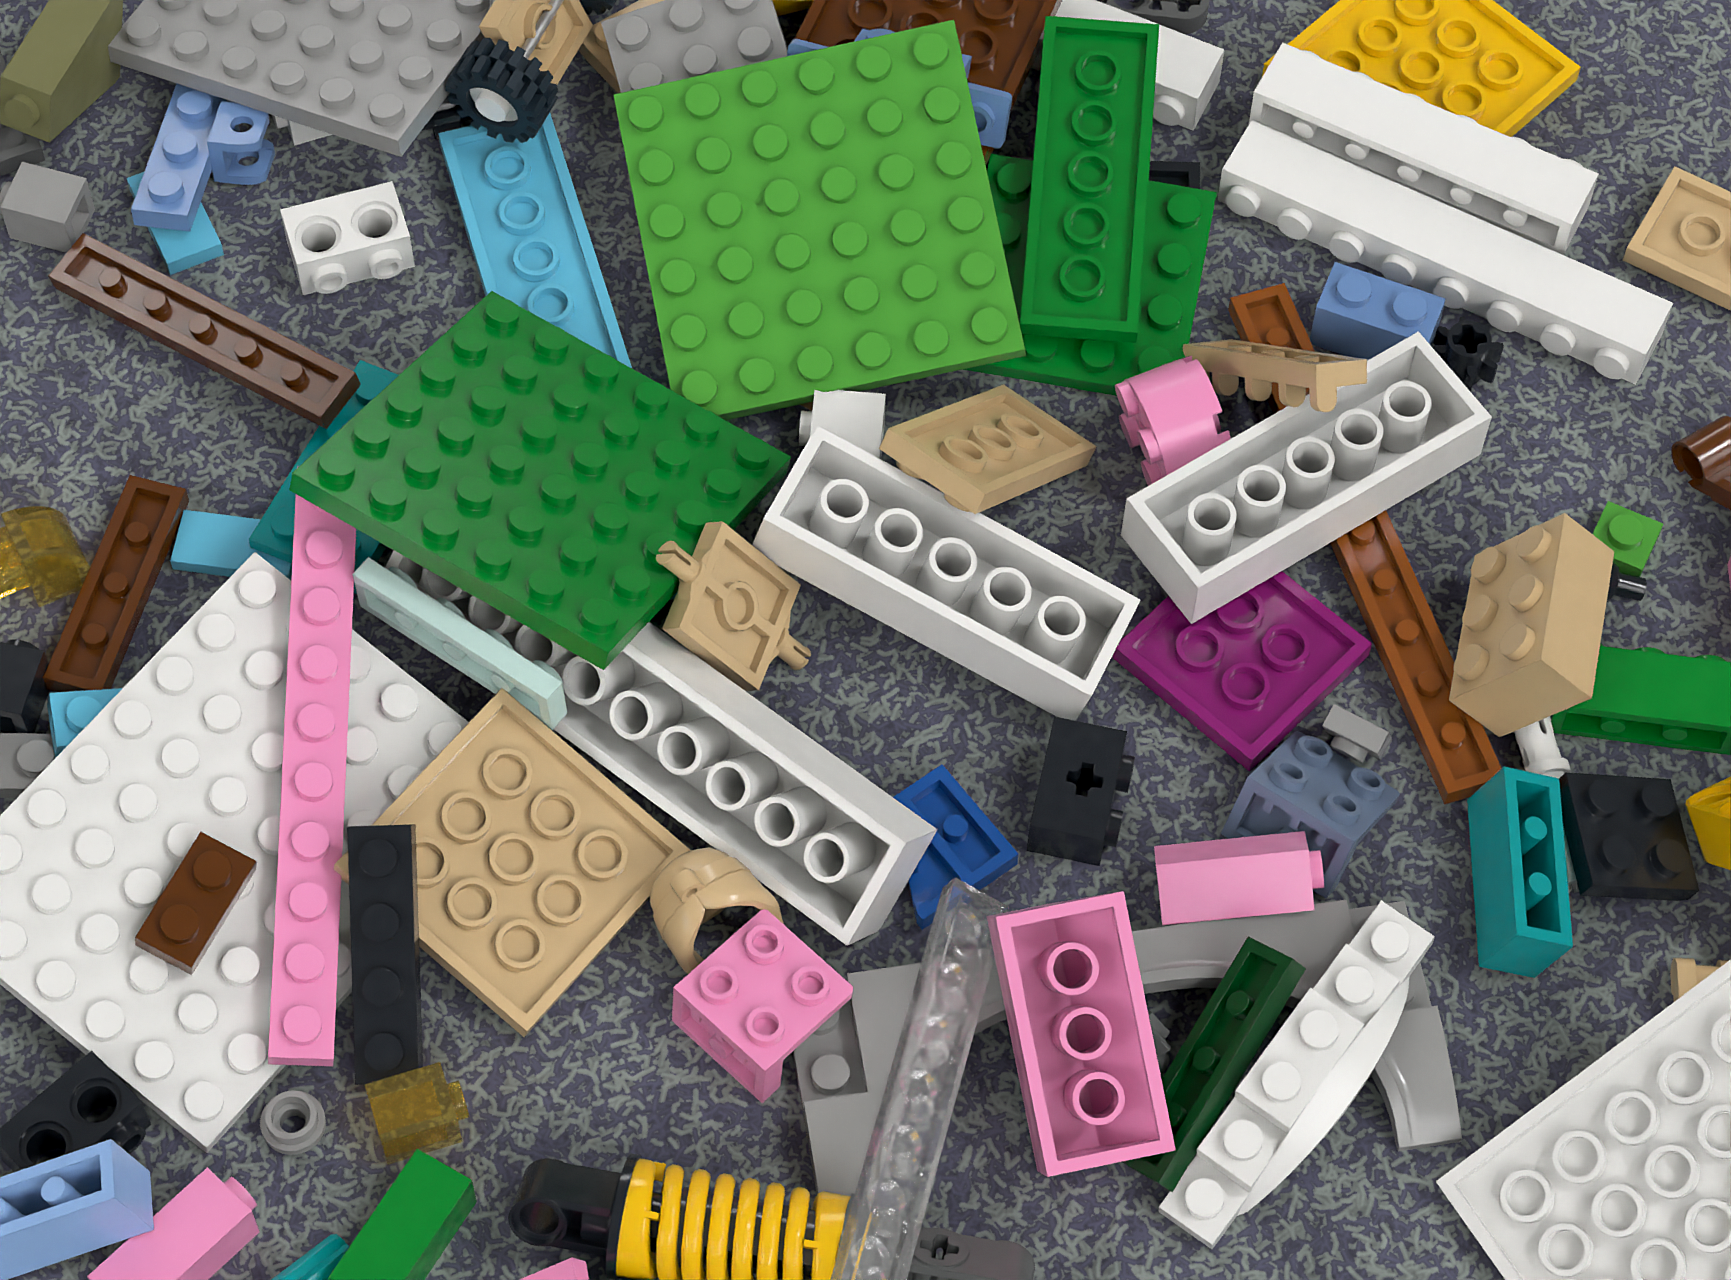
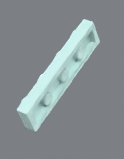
M368 557L353 573L359 604L374 616L493 693L497 694L503 688L551 730L567 714L563 681L559 674L541 660L531 662L514 651L509 641L500 633L489 628L482 631L468 622L463 613L453 603L441 597L434 600L420 591L414 581L405 572L396 567L386 569Z

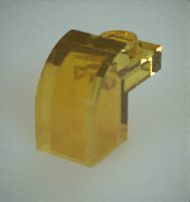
M45 506L22 507L1 513L5 526L0 528V598L30 587L38 606L42 607L81 590L90 566L63 513Z

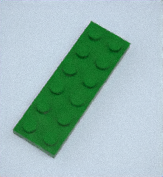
M1045 16L1020 317L1022 334L1137 342L1160 24Z

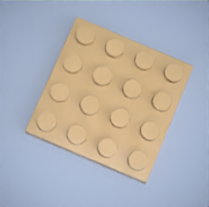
M503 688L497 692L372 824H416L419 947L523 1037L532 1030L650 899L653 884L662 869L681 854L691 851ZM347 851L334 864L333 869L349 885Z

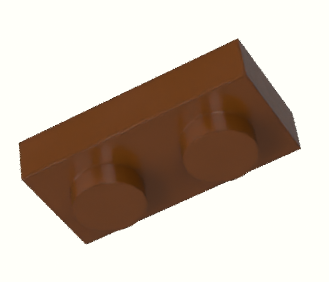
M200 832L137 933L135 945L192 975L256 871L257 861Z

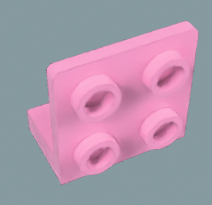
M763 909L673 987L672 1021L763 1103L781 1085L783 1060L852 998L853 986L768 910Z

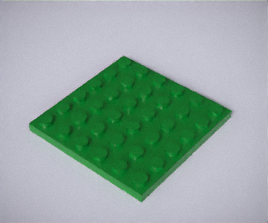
M491 291L292 472L289 490L600 669L605 670L678 591L679 578L656 561V555L662 554L658 551L659 548L668 541H674L692 557L705 523L723 521L731 529L735 530L786 475L791 456Z

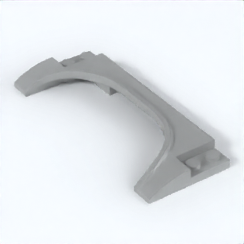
M1347 900L1314 904V910L1191 922L1132 931L1144 994L1188 988H1217L1249 936L1293 958L1306 968L1285 1004L1295 1009L1310 987L1313 989L1345 944L1349 945L1378 905L1349 909ZM1405 901L1387 903V905L1409 919ZM994 952L847 973V982L853 986L852 998L793 1051L817 1195L823 1191L851 1196V1193L862 1195L864 1217L870 1218L871 1221L881 1220L883 1223L889 1222L887 1173L891 1148L898 1124L910 1099L924 1078L954 1048L976 1033L982 1032L984 1029L1007 1019ZM1420 962L1409 976L1408 995L1398 1024L1374 1070L1370 1074L1385 1102L1398 1151L1456 1143L1462 1140L1458 1104L1438 1006H1431Z

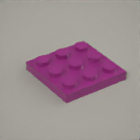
M1281 571L1192 624L1168 596L1118 643L1113 653V659L1250 772L1369 656L1372 643Z

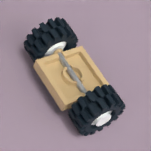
M495 0L479 25L485 38L481 42L478 40L471 42L447 79L445 91L450 92L447 97L450 104L459 105L456 112L462 118L470 116L473 119L470 125L477 130L481 125L487 128V135L496 139L500 133L504 141L513 143L516 138L520 143L527 142L529 138L533 139L557 101L558 96L556 94L559 81L593 26L587 15H590L593 10L597 15L604 14L606 9L610 11L617 0Z

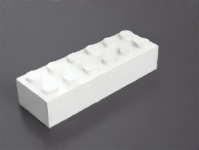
M1418 331L1367 361V384L1337 387V403L1332 411L1320 412L1314 410L1310 405V394H1308L1300 406L1285 407L1126 499L1121 536L1192 624L1479 456L1492 416Z
M818 425L766 513L752 544L773 563L1056 717L1076 721L1091 698L1140 602V599L987 516L955 508L946 501L944 493L905 474L900 469Z

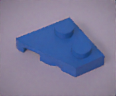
M943 764L893 797L937 829L908 880L916 923L922 930L1018 864V852Z

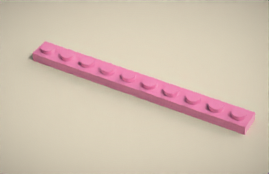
M297 494L295 498L268 1064L333 1066L341 875L333 868L334 864L342 857L356 528Z

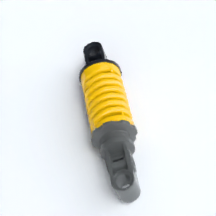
M632 1153L628 1155L621 1173L568 1164L551 1158L534 1161L524 1172L508 1216L509 1225L513 1233L530 1245L551 1246L605 1256L606 1277L613 1280H619L620 1277L633 1280H654L657 1277L659 1280H1033L1035 1272V1262L1030 1252L1020 1244L1012 1241H995L962 1235L944 1228H923L905 1224V1219L891 1217L890 1222L883 1223L881 1220L871 1221L870 1218L864 1217L862 1195L851 1193V1196L823 1191L815 1197L812 1209H808L810 1193L806 1188H794L791 1191L789 1205H783L785 1188L782 1184L775 1182L769 1184L766 1187L764 1201L758 1200L760 1183L756 1179L747 1178L741 1183L739 1196H734L735 1178L730 1174L723 1173L717 1177L714 1192L709 1191L710 1173L702 1169L695 1170L692 1173L689 1187H684L682 1191L684 1170L680 1165L672 1164L666 1169L665 1163L642 1159L641 1155ZM654 1181L663 1182L661 1193L653 1191ZM938 1248L943 1249L942 1260L936 1259Z

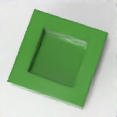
M1608 501L1593 535L1614 551L1613 562L1618 566L1620 573L1640 577L1660 535L1663 523Z

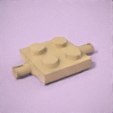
M723 521L705 523L692 557L674 541H668L659 548L658 551L662 554L656 555V561L677 576L680 582L662 629L692 653L745 691L760 689L768 666L776 656L786 662L793 670H800L808 663L809 660L805 657H810L811 651L789 635L788 631L790 612L801 584Z

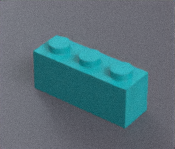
M1504 766L1467 799L1479 967L1535 978L1573 947L1559 778Z

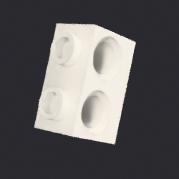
M393 181L280 209L287 244L303 295L314 292L334 293L349 283L373 277L388 279L398 275L404 269L415 267L409 231ZM383 235V236L378 237V238H371V237H373V236ZM324 249H326V251H323V252H316V251H318V250H324Z

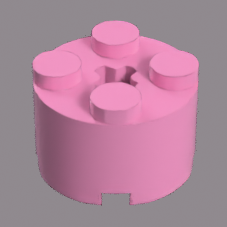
M1187 356L1151 369L1115 385L1116 394L1124 412L1119 415L1121 428L1131 448L1141 446L1146 460L1141 461V467L1148 486L1231 439L1229 430L1220 433L1221 426L1217 415L1222 412L1220 403L1205 370L1197 359L1192 360V356Z

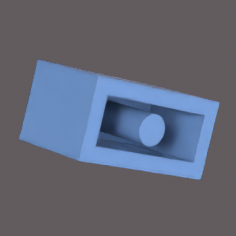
M1334 262L1316 306L1310 341L1314 346L1348 357L1367 359V361L1418 331L1432 347L1446 298Z

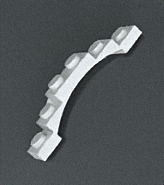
M1382 900L1351 943L1349 945L1345 944L1313 989L1310 987L1235 1090L1234 1099L1197 1148V1155L1187 1167L1174 1191H1170L1160 1204L1159 1213L1213 1249L1236 1216L1248 1212L1312 1152L1338 1122L1374 1070L1404 1009L1409 990V976L1433 944L1435 936Z

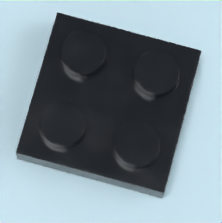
M1565 772L1559 778L1563 827L1580 896L1683 901L1690 899L1700 891L1671 779Z

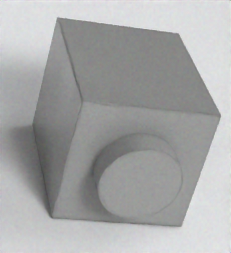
M21 162L13 181L6 182L0 193V214L3 215L11 239L65 253L68 252L81 234L85 232L95 211L87 178L26 162Z

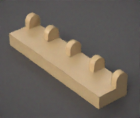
M1233 339L1183 344L1185 357L1192 356V360L1197 359L1209 380L1210 372H1212L1213 389L1220 395L1230 396L1234 394L1238 389L1239 377H1245V393L1251 400L1265 401L1268 399L1272 391V382H1276L1279 388V400L1283 405L1290 407L1300 406L1305 400L1306 388H1309L1311 407L1316 411L1330 412L1337 403V387L1367 384V359Z

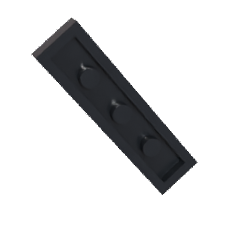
M416 824L348 826L355 1085L420 1083L423 1081Z

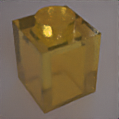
M440 1062L365 1084L387 1165L411 1158L416 1149L428 1153L463 1142L458 1121L470 1118L459 1080L446 1083Z

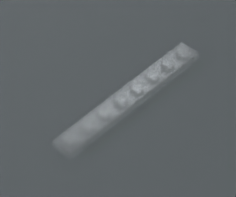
M956 877L946 884L941 891L830 1280H907L995 958L987 916L1006 913L1009 907Z

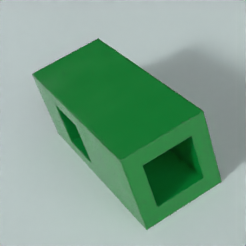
M416 1149L334 1268L328 1280H425L477 1203L472 1180L423 1151Z

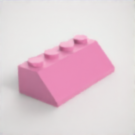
M1124 891L987 916L1037 1171L1050 1177L1175 1151Z

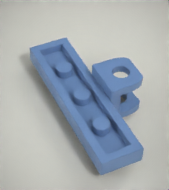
M176 83L131 207L134 225L191 231L211 171L214 182L254 185L266 181L275 156L273 143L263 139L267 126L270 123L268 113ZM247 123L252 125V128L246 132H240L239 124ZM247 156L258 159L256 163L249 166L238 163L240 159Z

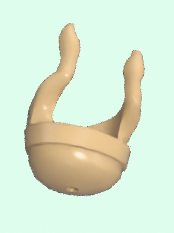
M710 847L688 851L672 860L662 869L650 893V905L654 913L653 918L661 938L687 974L704 961L694 950V941L700 925L718 915L726 907L754 906L758 912L765 909L784 924L778 901L754 877L751 871L737 858L730 857L727 853Z

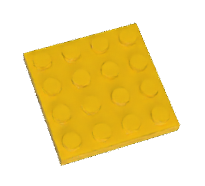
M1340 0L1287 44L1299 50L1311 51L1321 59L1350 71L1364 73L1374 81L1403 93L1417 95L1425 102L1456 115L1470 117L1478 124L1509 137H1513L1575 83L1581 68L1493 0ZM1274 56L1264 63L1262 77Z

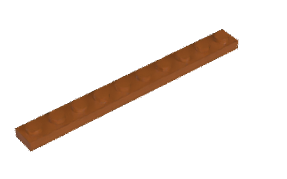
M1285 283L1230 298L1228 311L1241 341L1315 352ZM1272 382V391L1267 400L1273 414L1287 406L1283 405L1279 400L1278 383ZM1306 388V395L1310 394L1309 388ZM1385 510L1330 542L1445 805L1471 797L1502 768L1483 725L1449 701L1454 674L1453 658L1389 515Z

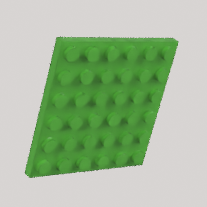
M954 20L613 94L670 389L675 393L713 412L724 420H730L813 402L815 390L821 392L836 390L860 392L1026 356Z

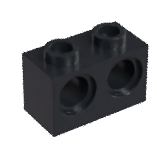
M91 1050L0 1128V1157L13 1172H17L36 1165L38 1158L47 1150L53 1148L64 1149V1155L109 1139H112L128 1154H131L144 1140L145 1130L151 1126V1122L143 1102ZM109 1105L116 1107L112 1116L105 1121L98 1123L86 1121L89 1114L100 1106Z

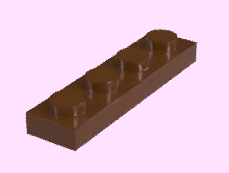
M129 475L43 679L48 690L71 692L112 688L180 525L183 510H186L189 503L185 488Z

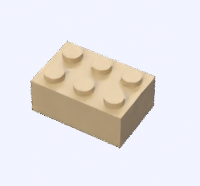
M1563 513L1540 525L1532 526L1525 532L1494 547H1488L1475 555L1471 567L1466 607L1462 616L1463 624L1457 657L1453 667L1454 674L1449 701L1495 735L1502 737L1591 699L1614 551L1566 513Z

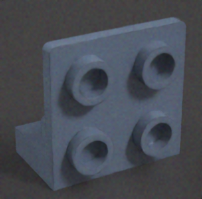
M1295 731L1247 777L1221 834L1231 839L1305 831L1309 851L1320 850L1322 858L1324 888L1313 889V891L1327 899L1337 887L1359 841L1395 805L1400 793L1386 784L1383 778L1376 772L1358 767L1333 752L1331 747L1323 740Z

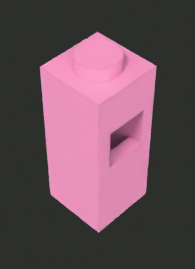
M1305 831L1154 846L1162 925L1314 910L1313 889L1324 888L1321 851H1309Z
M207 1167L153 1216L154 1230L129 1238L87 1277L89 1280H208L259 1233L252 1212L257 1203L236 1179L230 1177L223 1183Z

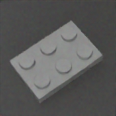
M664 0L601 21L621 93L786 57L788 51L773 0Z

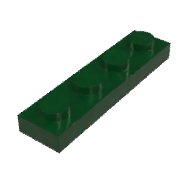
M1249 936L1247 937L1162 1078L1176 1150L1122 1161L1123 1164L1169 1191H1174L1195 1156L1197 1148L1207 1136L1304 974L1305 967L1293 958Z

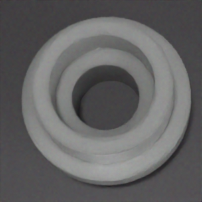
M285 1091L276 1095L266 1104L261 1114L260 1128L264 1140L272 1149L282 1154L297 1155L309 1151L319 1143L325 1132L326 1117L322 1105L312 1095L303 1091ZM291 1116H300L305 1119L304 1127L295 1133L284 1131L282 1125Z

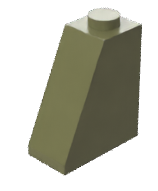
M123 0L48 1L0 76V124L50 143L117 82L120 77L121 65L110 62L108 45L122 28Z

